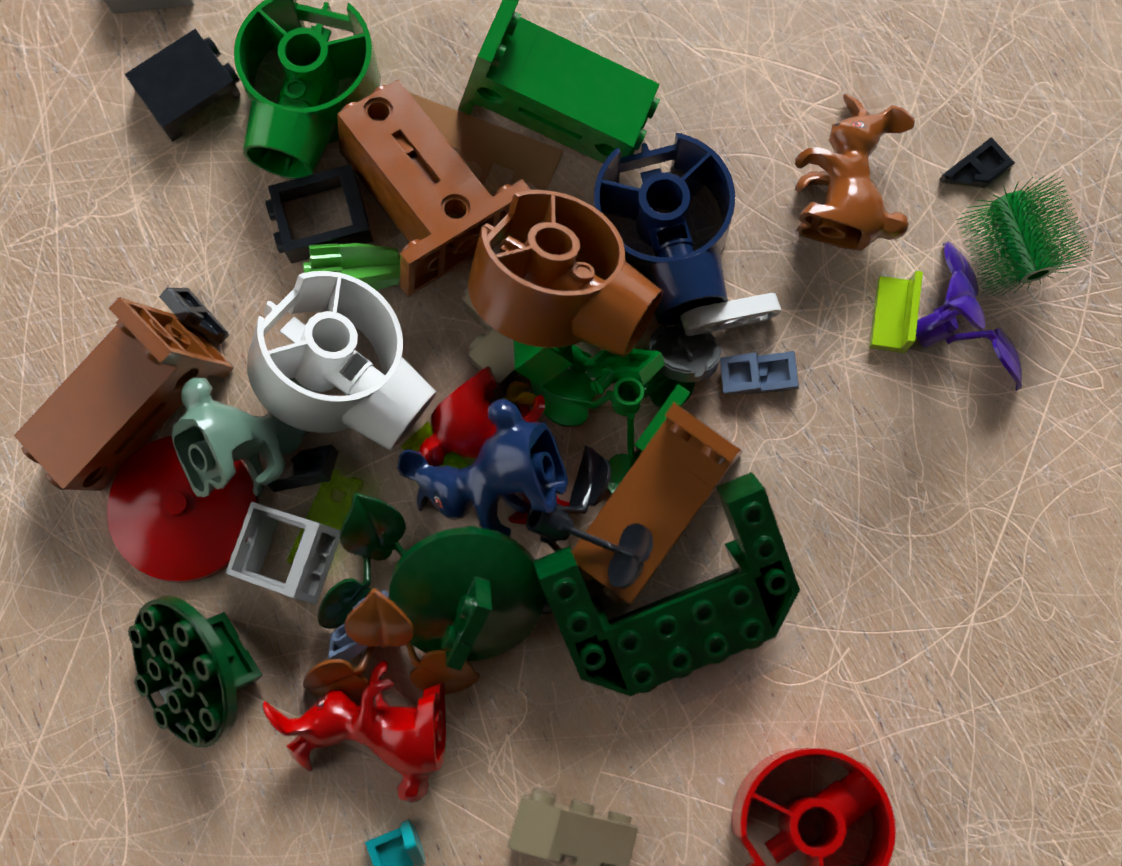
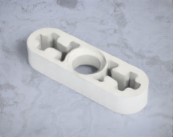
M767 293L697 307L685 312L680 318L686 335L693 336L766 321L779 315L782 310L777 295L775 293Z

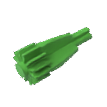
M361 243L309 245L310 262H303L304 273L314 271L342 273L365 282L375 290L400 284V255L398 254V248Z

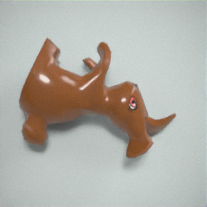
M844 94L845 104L853 117L832 125L829 142L834 152L823 148H808L799 153L795 158V165L799 169L808 164H814L825 170L809 172L801 176L795 186L797 193L804 191L810 185L828 187L824 205L815 202L809 203L799 215L798 219L802 223L796 231L802 237L842 249L863 250L878 238L896 240L904 236L908 229L907 216L901 212H886L883 197L870 179L868 157L877 148L880 137L884 133L901 134L911 130L914 127L915 118L904 108L893 105L880 114L870 115L859 100Z

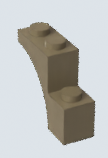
M467 287L462 299L464 310L488 332L487 335L484 333L479 335L469 347L470 352L468 353L469 362L478 372L487 366L491 367L497 384L496 389L502 393L520 374L514 368V344L510 338L493 329L480 317L472 305Z

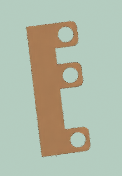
M409 92L450 145L460 150L458 155L464 162H476L481 167V176L478 180L483 186L493 163L515 171L510 182L511 186L523 179L524 182L533 184L536 190H547L564 150Z

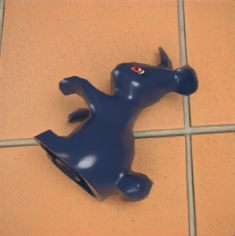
M499 399L488 406V418L491 423L495 424L497 430L494 435L486 439L480 449L477 460L472 465L463 469L450 466L433 467L427 463L420 452L405 450L399 455L397 469L402 477L413 480L418 484L419 489L416 500L419 511L423 510L429 499L441 514L449 519L457 520L465 517L474 504L482 528L497 531L510 537L512 533L511 528L502 525L497 516L500 498L506 506L515 512L529 513L530 509L533 508L534 510L550 513L554 511L557 504L556 494H564L566 492L568 477L555 438L547 425L541 422L524 421L515 404L506 399ZM515 493H524L530 499L531 505L520 499Z

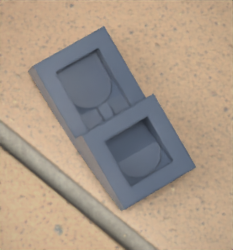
M794 351L757 356V353H749L720 358L723 393L725 395L771 393L800 389Z

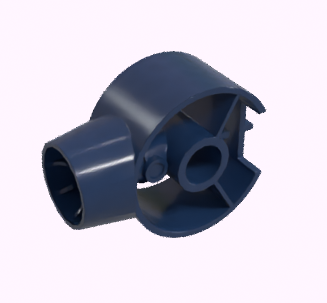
M676 133L673 145L649 150L647 143H643L641 153L622 158L619 148H616L608 156L598 173L594 188V208L601 213L604 212L636 220V229L640 238L653 247L656 257L639 253L624 244L625 261L663 291L660 304L655 312L658 323L676 325L677 322H682L680 316L691 309L728 301L721 253L726 243L734 213L735 188L731 174L724 161L708 145L682 133ZM672 160L673 169L686 173L680 178L668 172L662 173L661 168L640 173L643 182L641 188L619 183V174L622 172ZM705 185L718 203L723 225L706 245L693 251L692 247L694 245L686 222L690 199ZM663 208L671 213H659L654 211V209Z

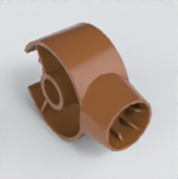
M526 190L514 193L508 214L495 227L488 223L481 227L468 278V293L472 305L480 317L502 335L523 344L545 348L565 347L583 341L621 357L628 356L637 345L650 324L663 295V291L625 261V249L622 238L612 222L603 213L578 198L547 190ZM500 243L499 247L502 253L495 255L492 250Z

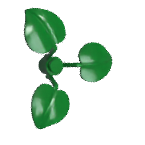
M567 368L542 387L531 381L532 393L535 394V398L539 395H543L545 398L543 414L560 426L575 427L582 425L587 420L588 408L596 409L608 401H611L612 407L617 414L626 416L628 454H616L608 461L611 466V477L607 489L611 494H613L642 453L641 450L636 453L634 452L635 414L640 410L643 398L650 396L651 401L656 406L662 407L679 384L690 392L683 402L684 404L692 395L695 382L672 380L657 372L652 380L644 385L632 377L622 378L615 384L614 391L608 390L604 396L596 401H592L596 394L590 386L593 380L585 372L578 374L573 369Z

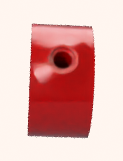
M787 749L772 754L759 762L746 775L738 788L732 807L731 828L732 833L737 836L752 859L746 866H766L747 837L746 822L751 799L780 812L778 816V829L780 832L764 843L777 864L799 850L806 854L807 866H824L823 857L835 853L843 844L846 828L861 819L863 814L871 809L872 839L868 853L861 866H889L896 838L894 812L885 788L866 764L843 753L829 749ZM803 755L825 757L841 765L849 772L847 776L841 780L834 781L816 795L794 797L788 800L783 807L754 793L763 778L776 766ZM816 807L824 819V828L822 834L815 841L804 843L798 833V822L800 816L807 809Z

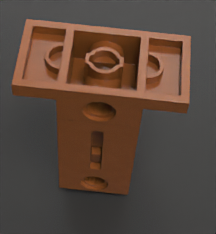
M399 80L389 85L379 86L371 95L359 102L347 104L341 112L337 113L340 154L348 164H352L354 172L410 242L400 253V287L408 297L473 258L481 227H484L486 223L495 227L508 214L513 194L531 190L522 179L512 186L510 184L502 186L492 197Z
M118 297L108 308L118 318L116 326L17 431L14 437L23 445L22 452L30 460L39 463L46 470L48 481L58 489L101 491L119 472L125 462L183 404L181 389L186 382L193 378H207L210 375L225 378L234 367L201 333L182 323L175 314Z
M673 403L665 414L666 420L585 532L618 546L621 534L627 526L635 523L646 526L653 536V548L649 558L644 562L643 571L638 579L627 588H617L610 583L608 577L609 564L615 552L580 539L572 550L582 578L587 581H591L593 578L605 585L603 592L619 604H622L623 601L631 604L637 599L714 492L716 486L719 485L729 469L743 453L737 446L676 403Z

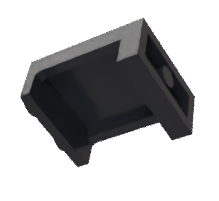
M196 28L124 74L172 142L184 135L178 125L228 92H231L235 99L241 96L236 86V83L240 81L238 75L229 63L221 64L217 58L221 53L210 37L203 39Z

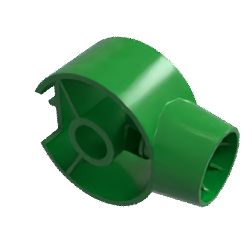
M264 0L249 13L240 26L235 40L234 61L238 76L251 102L243 153L258 168L289 179L314 174L328 143L339 140L337 113L341 112L347 104L359 102L371 95L381 85L379 68L367 24L350 3L347 6L348 15L332 12L328 2H324L322 9L298 4L296 0ZM303 21L315 23L316 26L311 25V28H305ZM324 26L352 32L353 36L329 42L332 31L331 29L324 28ZM272 48L278 52L285 72V78L278 96V104L267 100L255 91L257 70L263 58ZM358 76L355 82L343 94L332 100L338 91L339 80Z

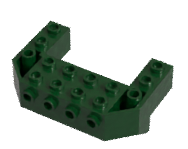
M753 472L716 486L735 539L725 544L734 570L621 616L608 620L599 596L590 597L570 546L533 560L539 581L581 680L631 697L638 693L650 692L658 685L672 679L687 677L694 670L709 664L721 663L727 660L729 656L743 650L758 648L766 641L776 637L800 592V588L766 489Z

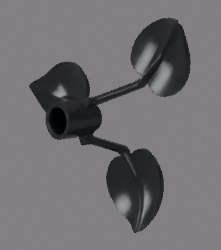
M585 445L570 497V506L556 504L554 511L550 513L531 508L527 516L526 528L540 535V541L548 544L554 551L562 549L556 542L560 540L565 541L570 535L615 552L609 564L608 577L613 586L624 589L631 586L642 573L644 562L649 558L653 548V536L646 526L638 523L631 524L623 530L617 546L574 528V521L570 518L569 514H585L588 506H596L603 498L611 477V466L608 460L593 448ZM545 595L542 614H553Z

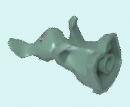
M193 378L189 380L181 389V398L186 407V412L174 424L172 440L180 464L196 496L204 498L215 488L224 489L236 473L233 462L243 460L254 482L252 492L256 496H261L264 486L280 478L285 467L282 455L295 452L308 431L292 427L276 418L270 412L262 417L253 416L233 406L217 402L210 395L212 386L206 378ZM290 378V379H289V380H291L292 382H294L295 384H297L298 386H300V387H302V388H304V389H306V390H309V389L303 387L295 378ZM259 453L266 461L267 467L264 472L259 459Z

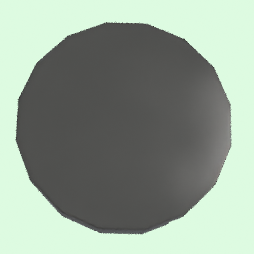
M677 322L674 327L666 328L667 325L660 326L651 334L647 350L662 353L665 365L658 372L665 377L680 382H699L709 378L717 370L721 348L720 345L717 346L715 337L710 332L687 336L682 322Z

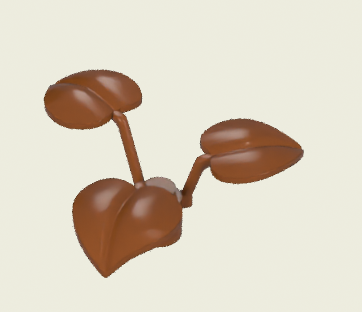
M374 588L365 600L350 612L345 621L346 634L356 643L368 646L360 664L353 668L348 661L343 659L323 661L314 666L305 675L303 687L320 698L329 690L343 691L353 702L361 699L363 691L368 687V680L360 674L365 671L377 645H380L382 648L387 646H407L411 664L415 666L410 672L409 679L420 690L443 682L445 684V695L457 693L476 683L480 678V674L473 669L468 660H466L461 671L446 667L445 650L430 651L419 659L414 646L409 643L413 636V626L410 620L399 607Z

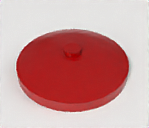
M172 436L157 439L139 449L119 470L108 496V527L118 551L137 570L167 582L188 583L200 581L226 569L251 501L259 504L258 496L252 492L254 486L252 475L243 461L233 462L236 473L224 489L215 488L208 496L203 498L202 496H196L178 459Z

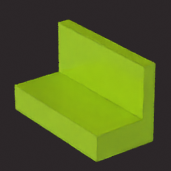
M915 271L909 280L880 276L878 278L869 348L905 354L914 344L923 278L922 271Z

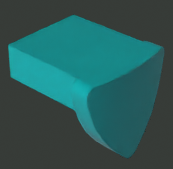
M409 819L401 822L400 828L365 842L373 866L426 865L421 840Z

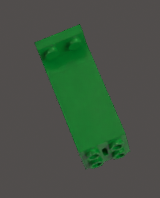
M502 0L476 58L458 110L471 115L476 104L601 163H604L616 148H619L621 158L633 155L635 150L638 151L647 133V130L643 128L648 118L651 119L660 101L659 98L655 97L660 84L522 18L521 14L515 12L519 0Z

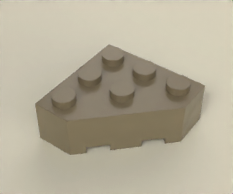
M534 788L531 795L525 793L521 797L507 848L555 862L564 861L565 856L572 857L571 864L575 866H629L638 832V827L630 824L631 816L610 810L608 817L594 814L595 808L593 805L573 799L570 806L555 802L556 794Z

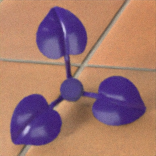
M950 241L943 244L945 259L952 273L946 299L942 306L934 309L933 313L918 319L916 337L925 348L944 339L948 344L959 340L989 339L1000 362L1016 382L1015 391L1022 388V369L1017 350L1001 328H996L994 331H981L985 329L986 323L983 310L976 300L978 295L976 275L963 254ZM959 314L963 315L979 331L954 334V331L959 328L956 316Z

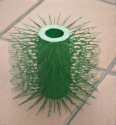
M1040 183L1027 192L1022 189L1015 191V187L1014 191L1008 194L1004 188L1005 195L1001 197L995 196L997 199L994 201H985L992 202L991 204L972 206L990 207L974 210L980 212L962 217L970 218L969 216L975 218L981 216L975 219L978 222L963 226L967 230L978 226L970 231H976L982 235L974 238L975 242L982 240L974 245L980 247L977 251L984 250L979 252L980 254L978 255L987 254V256L979 258V260L985 262L981 263L982 265L989 264L980 267L982 271L991 268L990 271L984 272V274L987 273L990 277H994V279L985 281L987 285L1000 281L1003 283L1000 286L1003 287L997 290L1004 287V290L1009 288L1007 287L1009 285L1017 284L1016 286L1023 283L1018 288L1020 289L1025 283L1031 284L1034 281H1040V279L1052 273H1068L1055 272V270L1071 268L1057 267L1073 264L1071 261L1077 259H1070L1080 256L1071 257L1079 253H1073L1078 249L1067 252L1073 248L1080 247V245L1073 246L1077 244L1074 243L1075 239L1065 243L1071 240L1067 239L1068 237L1078 233L1074 231L1067 232L1069 230H1066V228L1069 229L1068 227H1071L1069 225L1073 224L1072 222L1060 225L1070 220L1061 218L1067 216V214L1061 215L1065 211L1064 209L1058 212L1055 211L1063 208L1056 205L1060 203L1056 201L1058 200L1056 198L1063 197L1056 195L1048 198L1058 194L1054 192L1056 190L1049 192L1055 189L1054 187L1040 192L1048 188L1046 186L1038 190V187L1042 184Z

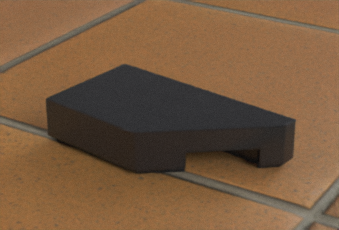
M991 137L942 174L939 180L946 184L986 188L1012 168L1015 162Z

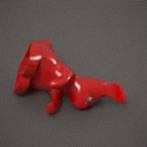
M491 367L483 368L454 390L432 412L430 418L432 434L419 447V452L429 465L433 467L442 466L447 454L477 459L486 439L496 432L495 424L491 423L488 418V406L491 405L489 402L495 397L493 390L497 387ZM543 395L534 398L531 411L528 405L518 404V409L524 421L537 422L545 410V398ZM519 493L523 501L531 505L530 499L524 493ZM556 495L557 504L570 506V502L560 500ZM515 512L508 517V521L526 525L528 513Z
M387 661L379 662L371 671L368 687L362 693L360 706H357L343 691L329 690L300 718L289 719L267 701L263 702V711L273 728L285 737L298 735L286 747L292 758L307 771H313L309 756L314 748L333 746L344 740L355 741L368 747L384 763L403 776L401 783L396 787L398 798L415 803L427 794L429 776L441 769L444 762L446 750L445 684L440 682L424 689L423 697L418 698V708L390 706L384 699L383 691L391 689L395 684L389 678L381 680L388 670Z

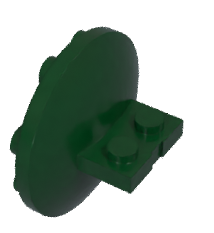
M467 526L434 533L413 545L401 557L393 570L389 583L388 599L400 608L413 626V636L409 643L425 653L434 650H445L446 667L461 671L466 660L479 661L492 658L509 651L521 643L533 631L541 617L545 593L534 566L533 560L535 559L524 546L497 531Z
M162 596L147 602L137 613L134 625L128 629V636L132 643L134 663L138 674L135 677V687L141 696L147 697L154 710L155 722L161 729L168 728L180 740L194 747H210L224 740L233 729L237 715V691L257 682L262 673L249 651L245 650L239 640L238 633L225 612L205 619L192 605L174 596ZM157 691L160 692L165 704L159 707L156 706L151 697V694Z

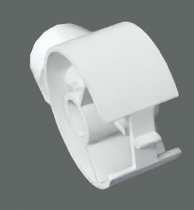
M314 271L299 274L294 289L278 305L268 301L263 314L266 318L264 319L260 315L258 317L247 355L248 378L261 404L276 418L292 427L317 433L337 432L352 428L391 451L419 420L437 393L402 357V331L392 307L374 288L357 278L331 271ZM287 312L291 315L300 312H321L311 317L306 325L296 317H293L280 332L294 344L267 351L264 335ZM356 328L367 337L375 349L381 372L373 367V363L355 350L358 338ZM295 377V379H296L303 387H305V388H307V389H309V390H306V389H304V388L298 386L297 384H295L294 382H292V381L289 380V379ZM336 387L347 396H328L311 391L324 392Z

